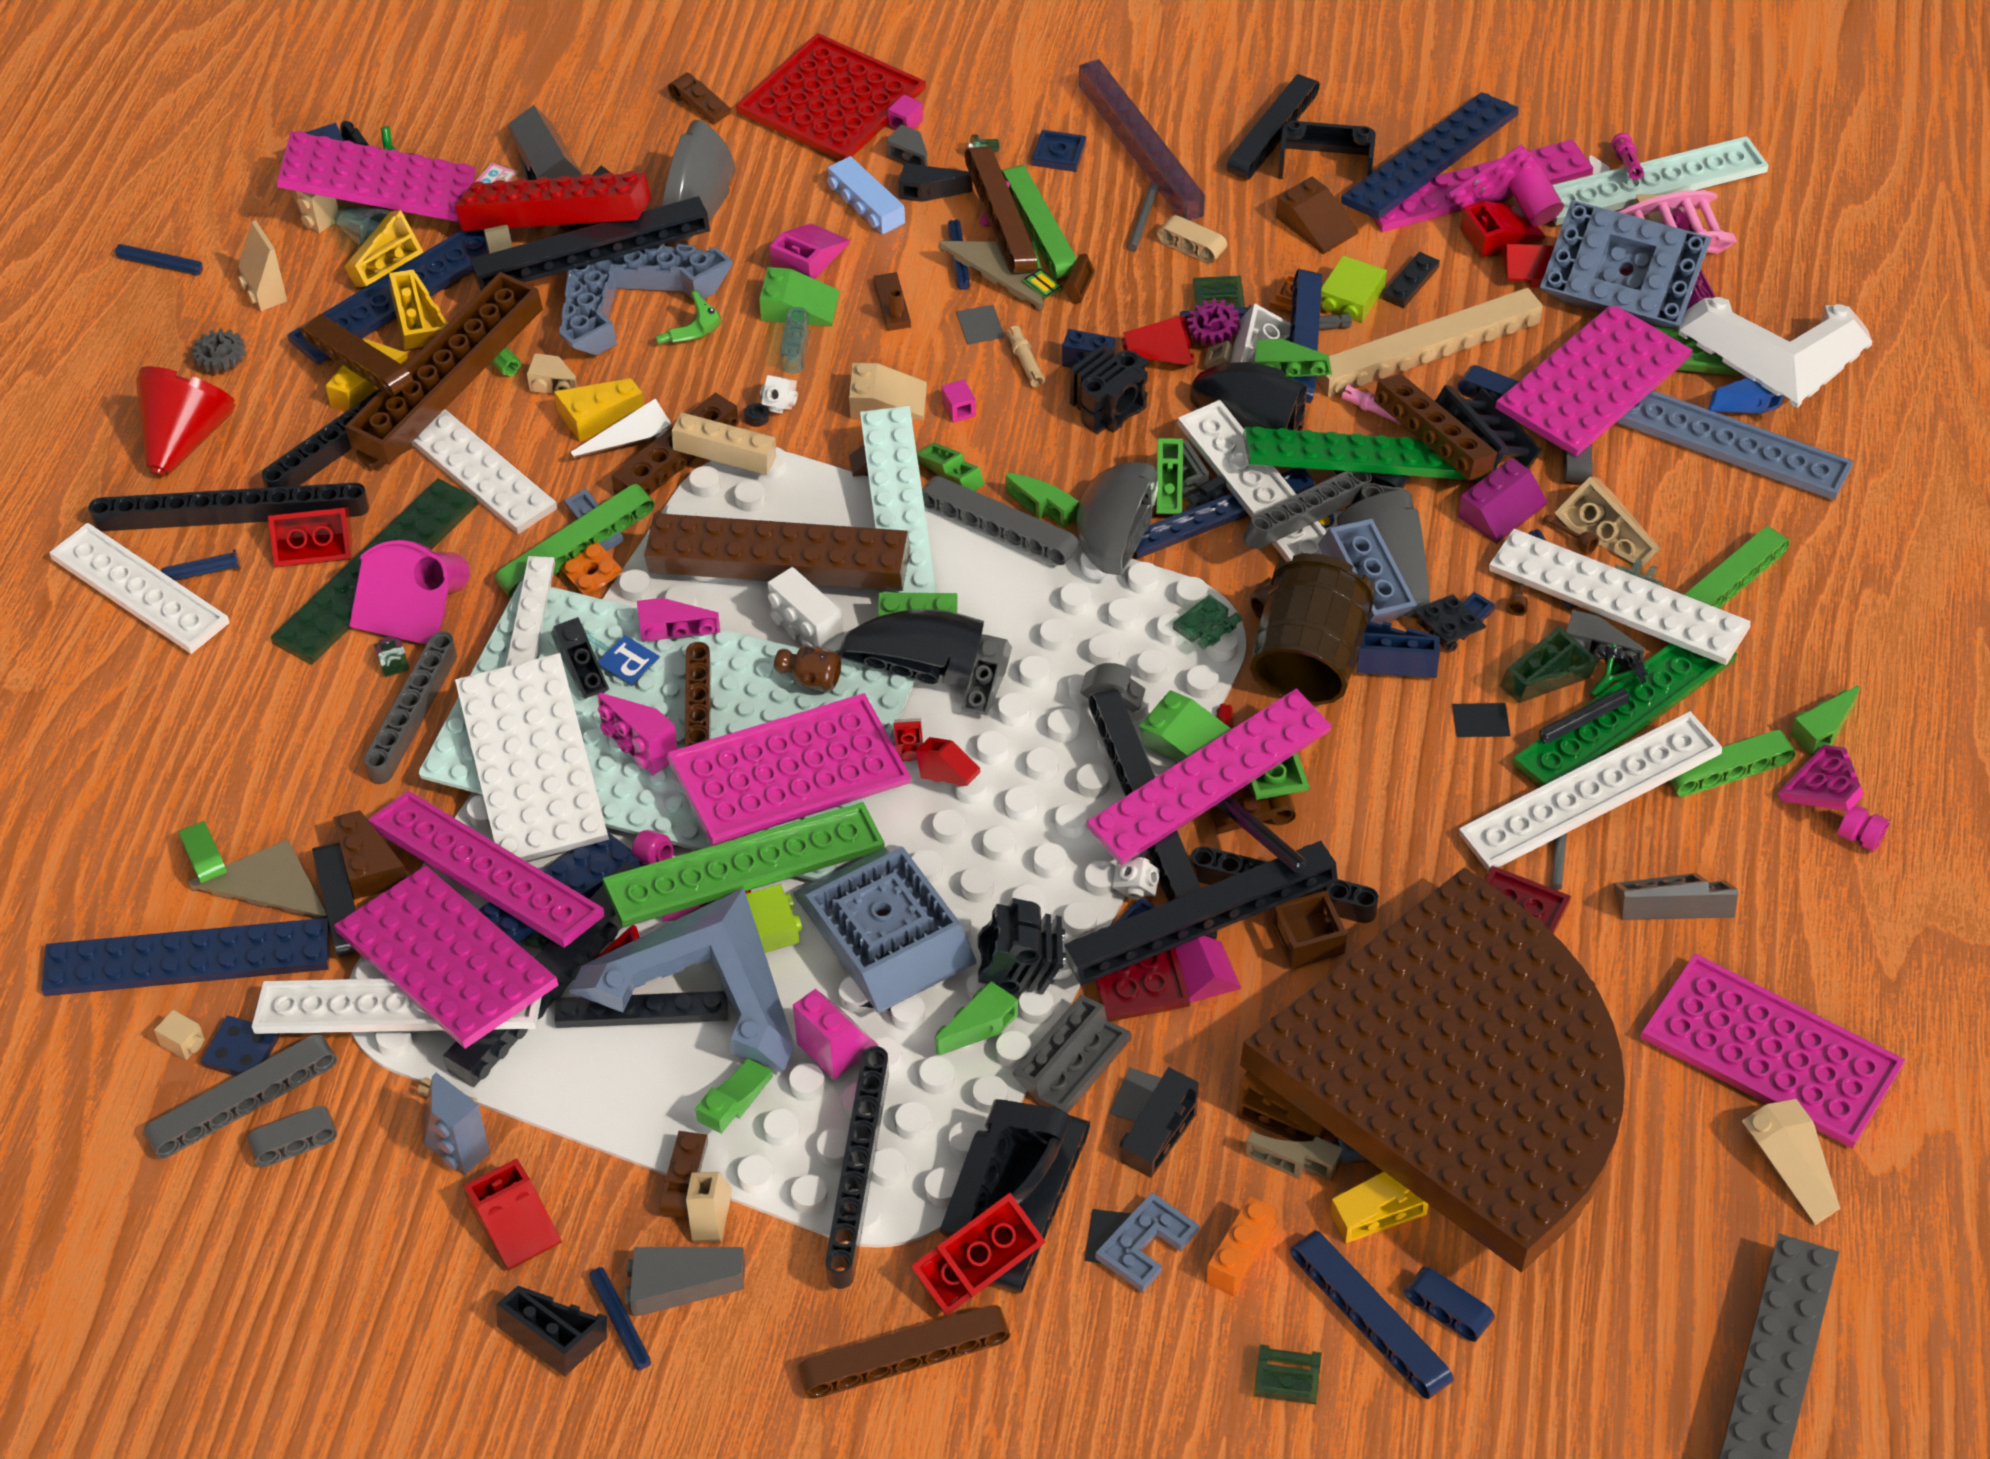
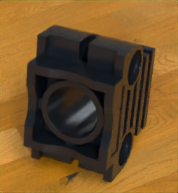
M1103 344L1096 350L1091 351L1079 363H1075L1070 369V404L1072 406L1077 404V409L1081 411L1082 424L1097 435L1104 429L1114 433L1122 427L1128 418L1143 411L1147 407L1148 393L1145 391V385L1148 381V372L1145 371V367L1149 365V361L1136 352L1129 350L1115 355V350L1112 348L1108 350V346Z
M1012 898L1008 906L996 904L992 911L991 920L982 927L978 934V949L981 954L978 982L986 984V987L992 981L1012 996L1021 992L1027 983V992L1032 993L1037 986L1038 994L1043 995L1048 986L1054 983L1059 969H1063L1066 962V953L1063 952L1062 944L1065 939V929L1062 928V916L1056 915L1051 923V914L1045 913L1041 920V908L1037 903Z

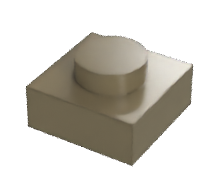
M1228 340L1208 348L1204 363L1207 369L1220 364L1230 363L1233 346Z

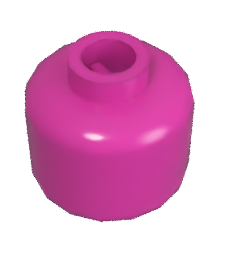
M643 830L632 843V854L639 858L640 863L643 865L670 859L673 856L674 849L671 839L667 835L653 830Z

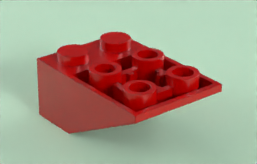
M1482 201L1463 207L1460 228L1482 258L1500 253L1501 245H1526L1543 240L1546 237L1538 226L1530 224L1520 206Z
M517 1158L463 1185L469 1207L508 1271L562 1243L538 1193Z

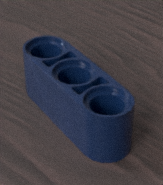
M1472 365L1460 379L1457 387L1462 395L1473 400L1480 389L1485 388L1497 401L1519 381L1481 366Z
M1426 1266L1422 1267L1404 1288V1294L1411 1303L1472 1342H1476L1495 1318L1493 1311L1485 1303Z

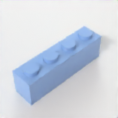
M851 156L828 167L827 182L829 187L833 191L835 190L844 202L849 203L858 215H862L872 228H876L883 235L905 224L904 205Z

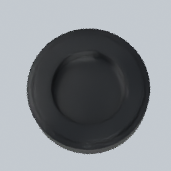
M754 403L746 407L744 415L748 425L760 427L769 421V409L767 406Z

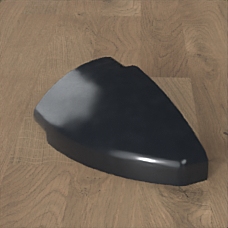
M1232 362L1220 364L1200 372L1190 386V400L1197 409L1221 400L1243 429L1244 427L1259 426L1268 429L1285 428L1302 431L1305 418L1307 386L1288 377L1282 379L1284 371L1275 367L1249 362Z
M909 609L893 612L871 619L846 633L842 639L838 655L844 660L926 684H937L941 675L944 676L942 683L965 690L976 659L984 621L959 613L935 609Z
M995 1099L985 1123L988 1131L978 1130L973 1137L939 1231L949 1238L1009 1193L1021 1205L1034 1192L1053 1164L1071 1120L1070 1115L1056 1108Z

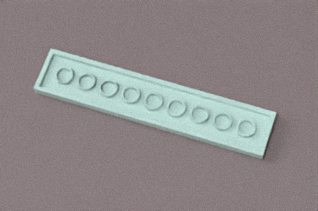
M1746 136L1642 162L1640 165L1643 168L1644 174L1637 180L1631 179L1626 167L1554 184L1552 186L1562 200L1564 209L1552 221L1556 226L1563 224L1571 200L1616 211L1634 205L1636 194L1667 195L1676 192L1699 190L1766 173L1769 165Z
M910 406L861 411L860 417L875 528L907 530L911 547L903 591L884 590V592L937 593Z

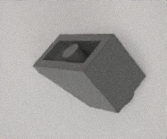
M901 124L886 139L887 158L901 164L908 163L928 166L927 151L921 132Z

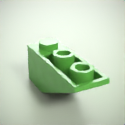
M1284 339L1257 340L1255 363L1281 369L1284 371L1283 377L1332 375L1330 358L1327 354Z
M1857 685L1848 691L1843 690L1831 700L1822 701L1812 710L1798 714L1793 721L1791 736L1811 756L1823 745L1832 746L1856 704L1860 687Z
M992 981L984 989L980 988L973 996L972 1001L966 1007H961L947 1026L944 1025L937 1031L935 1035L936 1054L942 1055L999 1035L1018 1016V999Z

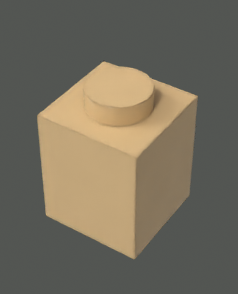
M172 1010L154 1029L160 1046L185 1061L193 1053H196L205 1041L200 1025L175 1010Z

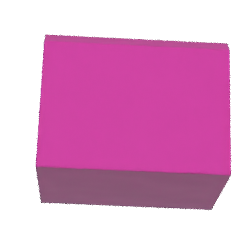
M1202 936L1180 945L1176 949L1190 1003L1241 988L1221 941Z

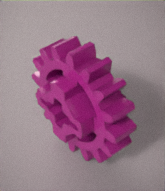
M1213 298L1212 303L1203 300V306L1196 304L1195 311L1189 312L1190 318H1187L1189 335H1193L1195 342L1201 339L1203 346L1207 342H1210L1212 347L1215 345V342L1222 343L1224 339L1231 341L1233 340L1232 334H1238V327H1240L1238 310H1234L1232 303L1226 306V300L1224 299L1220 303H1217L1216 298Z

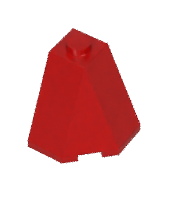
M1185 316L1174 317L1123 332L1124 338H1121L1124 351L1136 352L1145 359L1185 365L1195 363L1193 353L1190 354L1189 352L1192 340Z

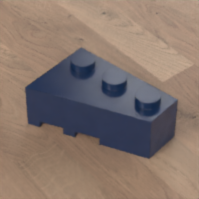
M1368 621L1358 655L1357 673L1437 678L1440 655L1439 636L1407 628L1406 631L1391 628L1392 623L1385 621L1382 625Z

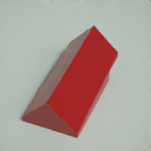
M1501 245L1507 282L1529 281L1530 288L1540 287L1555 246Z
M1009 1193L910 1267L925 1293L947 1316L1045 1244L1046 1241L1012 1194Z

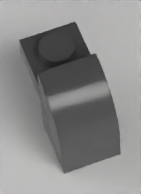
M1103 663L1085 673L1080 693L1089 699L1091 693L1117 689L1122 696L1126 708L1134 713L1141 707L1145 688L1130 678L1132 673L1130 668L1116 663Z

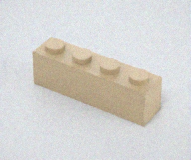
M682 412L672 429L673 450L764 475H768L776 458V437Z

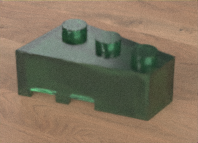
M1559 626L1507 668L1500 687L1518 703L1591 678L1599 660Z

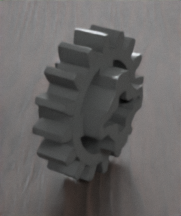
M219 329L216 333L210 330V335L201 334L202 340H195V346L191 347L194 363H197L199 369L204 368L207 373L211 369L214 370L215 374H218L219 370L222 369L224 372H228V367L236 368V362L242 363V356H246L243 339H240L238 333L233 335L232 330H228L226 333H223V329Z

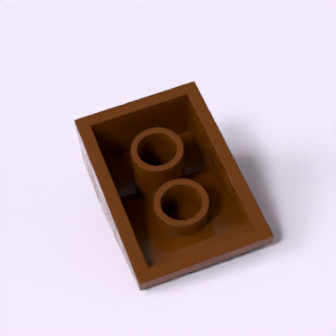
M1313 176L1277 196L1276 218L1323 254L1358 234L1357 227L1330 190Z

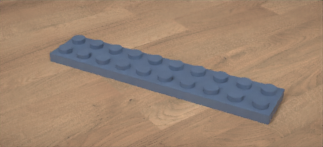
M1651 391L1616 422L1832 500H1836L1854 463L1850 459L1656 391Z

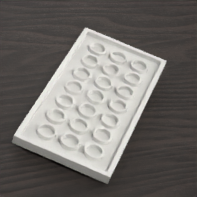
M557 653L455 679L494 842L521 859L530 861L609 840L561 654Z

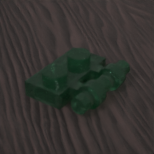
M1209 594L1173 622V629L1191 643L1201 638L1198 641V645L1202 649H1206L1210 645L1214 646L1220 641V637L1225 633H1231L1235 630L1236 625L1242 621V618L1236 612L1228 616L1229 608Z

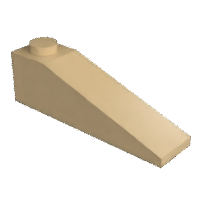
M1589 477L1555 512L1559 519L1572 531L1578 534L1584 532L1594 533L1599 536L1598 545L1640 567H1643L1660 550L1659 546L1621 501L1599 478Z
M1797 1099L1766 1104L1742 1120L1748 1135L1815 1225L1841 1209L1814 1122Z

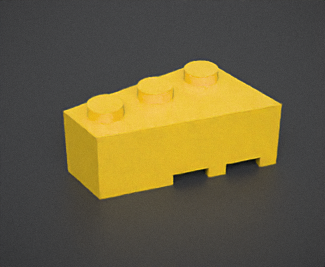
M402 211L389 212L344 266L355 288L368 286L423 253Z
M414 270L389 273V287L404 350L425 347L449 322L441 314L438 305H435L430 298L429 292Z
M364 339L365 342L404 367L409 363L406 352ZM343 365L326 384L330 407L345 412L379 389Z
M631 378L554 391L557 412L579 442L602 433L644 406L643 393Z
M1382 1172L1333 1198L1330 1215L1346 1244L1427 1215L1429 1204L1387 1173Z

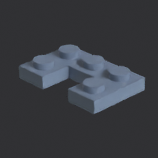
M1152 1192L1096 1252V1260L1143 1293L1162 1273V1266L1144 1254L1142 1250L1158 1235L1181 1252L1199 1232V1225Z

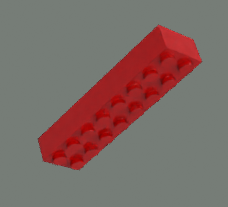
M635 171L615 175L614 173H605L600 176L585 174L580 177L571 178L570 176H561L556 179H548L547 177H541L536 180L518 179L512 182L498 180L493 183H483L479 181L470 185L455 205L462 231L484 230L508 225V228L630 221L638 220L651 200V194L645 172L636 173Z

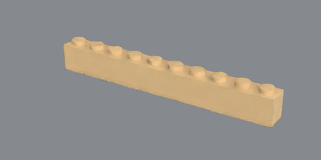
M1529 288L1516 291L1331 355L1329 358L1332 375L1316 376V382L1327 397L1347 391L1345 390L1347 385L1353 388L1363 386L1387 376L1535 326L1541 321L1543 305Z

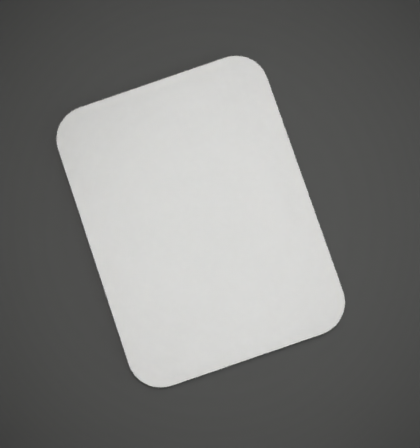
M776 447V458L768 475L716 461H710L694 469L676 489L661 512L662 514L875 528L868 476H852V471L785 452ZM924 506L936 592L957 593V613L983 620L982 634L1007 639L1012 646L1006 673L988 716L962 711L967 686L964 690L942 683L944 676L940 675L937 684H926L914 680V685L899 718H921L923 743L929 737L952 740L980 767L981 773L968 786H957L952 783L922 779L917 760L903 761L911 776L910 783L865 798L864 804L885 843L884 847L888 845L903 846L959 920L977 964L892 1006L890 1011L885 1010L878 1014L874 1008L861 1007V1005L866 1004L869 1000L793 896L794 891L815 881L795 876L751 889V892L782 884L785 894H791L794 909L791 911L793 915H799L803 930L798 931L800 943L765 953L795 1049L784 1073L768 1068L772 1070L773 1077L742 1117L740 1119L735 1117L722 1134L699 1123L695 1108L711 1087L716 1089L722 1085L746 1061V1059L730 1053V1038L738 1020L729 1000L728 1021L556 1028L554 1022L555 1000L546 1009L543 1017L537 1019L536 1029H528L526 1035L522 1039H518L509 1049L506 1057L500 1059L493 1066L489 1075L485 1079L480 1080L475 1087L447 1071L443 1054L456 1040L445 1030L351 1032L352 1036L369 1058L395 1074L424 1084L421 1082L423 1078L428 1077L431 1080L432 1076L437 1072L464 1094L477 1098V1104L664 1176L667 1175L678 1131L707 1134L708 1144L700 1172H720L732 1187L731 1201L829 1238L861 1061L833 1080L797 1045L793 1004L812 990L817 989L840 1007L879 1047L884 1048L888 1053L889 1079L860 1246L874 1248L893 1247L926 1238L940 1230L973 1137L978 1130L988 1131L985 1123L993 1101L995 1099L1023 1102L1028 1091L1013 1076V1071L1069 1009L1081 987L1066 959L1063 969H1059L1054 983L1048 986L1043 995L1038 994L1037 986L1032 993L1027 992V983L1021 992L1013 995L1018 999V1016L999 1035L942 1055L936 1054L935 1035L942 1026H947L954 1019L956 1012L961 1007H966L972 1001L975 993L980 988L984 989L986 985L978 982V969L981 965V954L978 949V934L980 930L991 920L992 911L996 904L1008 906L1012 898L1031 901L1040 906L1041 920L1045 913L1051 914V923L1056 915L1062 916V928L1065 929V939L1062 944L1063 952H1065L1064 944L1096 932L1101 928L1111 926L1126 898L1125 895L1112 888L1117 864L1116 859L1086 827L1089 819L1124 798L1125 795L1092 717L1089 700L1080 693L1085 673L1099 664H1121L1132 670L1130 678L1145 688L1140 709L1134 713L1129 709L1127 711L1156 778L1179 762L1145 748L1139 725L1170 690L1193 699L1217 717V708L1225 702L1244 663L1246 634L1242 620L1233 605L1222 594L1207 585L1200 578L1189 577L1157 567L1152 563L1141 562L1132 558L1122 576L1106 574L1100 571L1087 558L1080 545L1066 564L1057 565ZM650 529L622 569L623 572L619 574L603 597V600L637 608V601L666 598L718 612L720 629L797 648L803 646L797 639H792L781 624L777 625L773 621L770 614L772 612L771 603L768 599L769 581L649 573L644 553ZM814 585L841 610L844 636L857 626L878 617L879 592H884V590ZM893 732L891 741L896 749L895 734ZM472 792L455 816V819L494 842L484 797L482 794ZM606 827L610 834L632 850V843L637 835ZM672 844L674 849L672 858L696 851ZM575 849L526 862L542 870ZM1145 850L1136 857L1146 858L1148 851ZM866 856L839 863L835 871ZM426 862L422 865L421 868L424 866L429 867L476 909L489 903L483 897ZM884 909L876 912L879 916H886L890 913L889 910ZM661 916L634 925L637 926L639 937H642L673 921H662ZM630 926L621 928L613 941H609L600 954ZM536 931L517 944L535 958L551 939ZM361 956L349 979L387 978ZM707 961L702 964L698 962L684 967L683 971L664 978L660 976L645 982V985L635 988L632 995L724 991L711 961ZM574 980L564 990L560 998L581 997L570 993ZM852 1189V1190H849V1191H850V1192H856V1191H858V1190H857V1189ZM847 1215V1216H844V1217H845V1218H851V1217H854V1216H853V1215Z

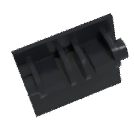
M1454 594L1413 611L1417 615L1418 624L1423 626L1428 631V634L1439 636L1440 644L1446 651L1449 650L1450 652H1453L1458 647L1456 643L1458 639L1486 628V625Z

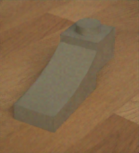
M1251 1131L1246 1140L1245 1156L1297 1179L1301 1177L1305 1170L1331 1182L1341 1164L1343 1148L1337 1146L1333 1141L1323 1140L1316 1136L1313 1141L1297 1142L1274 1139Z

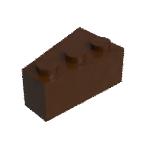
M360 810L333 817L354 900L385 892L407 878L404 865Z
M1246 1071L1239 1084L1237 1117L1292 1141H1313L1315 1136L1324 1139L1328 1131L1326 1128L1250 1072Z

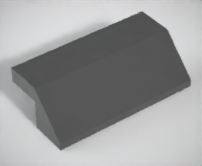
M1080 995L1013 1071V1076L1040 1106L1056 1108L1068 1113L1132 1039L1129 1030L1107 1020L1104 1005L1084 995Z

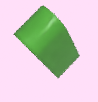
M205 821L178 830L184 848L201 884L227 874L221 855Z

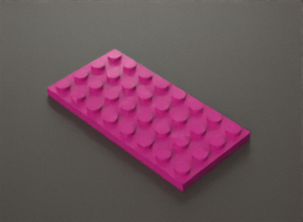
M291 131L279 172L277 187L460 222L455 205L474 182L476 167H471L464 163H451L443 159L425 158L418 154H405L397 150L380 149L372 145L354 144L351 141L334 140L327 136L318 137L308 135L305 132Z
M1609 306L1496 401L1495 408L1577 457L1691 357L1693 350L1629 312L1624 311L1622 308Z
M865 693L677 749L667 754V760L711 846L909 784L911 780L907 768Z
M427 866L419 869L334 924L337 934L464 1049L559 985L556 976Z
M1696 953L1641 1034V1039L1766 1104L1797 1099L1813 1120L1816 1130L1852 1149L1905 1062V1059Z

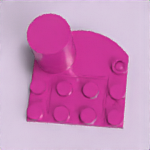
M1522 144L1449 193L1462 209L1465 206L1482 201L1503 203L1514 196L1532 226H1541L1550 222L1564 209L1562 200L1538 161Z
M407 540L383 542L368 549L360 556L362 561L349 627L427 645L432 635L441 631L442 621L446 615L445 605L448 593L458 592L468 583L470 568L467 561L455 552L435 553L420 543Z

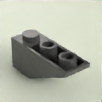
M1572 610L1565 634L1563 650L1604 660L1606 655L1598 653V647H1605L1608 643H1615L1622 647L1621 650L1627 652L1626 657H1628L1631 666L1634 667L1632 661L1634 655L1638 656L1639 661L1643 659L1645 648L1597 615Z
M985 634L981 635L962 711L988 716L1006 673L1012 646L1007 639Z

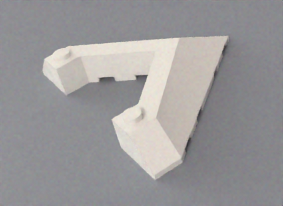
M1721 297L1704 298L1687 309L1681 326L1677 328L1680 336L1685 339L1688 336L1697 341L1699 348L1711 355L1717 353L1722 356V362L1749 379L1758 382L1777 396L1783 395L1790 399V404L1796 408L1802 404L1804 398L1811 397L1819 390L1821 385H1825L1841 372L1847 362L1851 363L1860 356L1863 349H1868L1872 345V339L1867 327L1849 306L1841 304L1834 306L1825 305L1821 323L1791 342L1733 313L1729 299Z

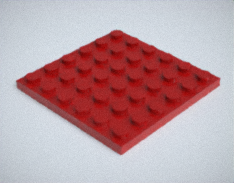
M817 33L736 105V110L741 115L842 161L850 156L853 157L888 124V109L899 98L906 95L915 99L926 89V81Z

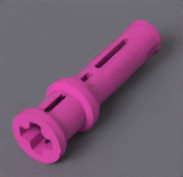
M1627 133L1615 135L1611 144L1614 151H1616L1617 158L1623 161L1631 179H1640L1644 171L1636 157L1637 149L1632 143V138Z

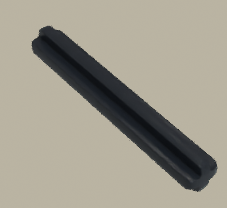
M1620 688L1540 729L1539 739L1544 744H1548L1628 703L1630 694L1625 688Z

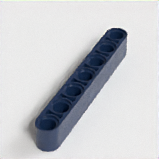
M1297 269L1293 281L1289 341L1318 351L1322 274ZM1316 376L1288 377L1307 386L1306 403H1311L1315 393Z
M1313 1230L1290 1247V1252L1295 1262L1423 1398H1432L1453 1382V1375L1448 1366L1323 1234Z

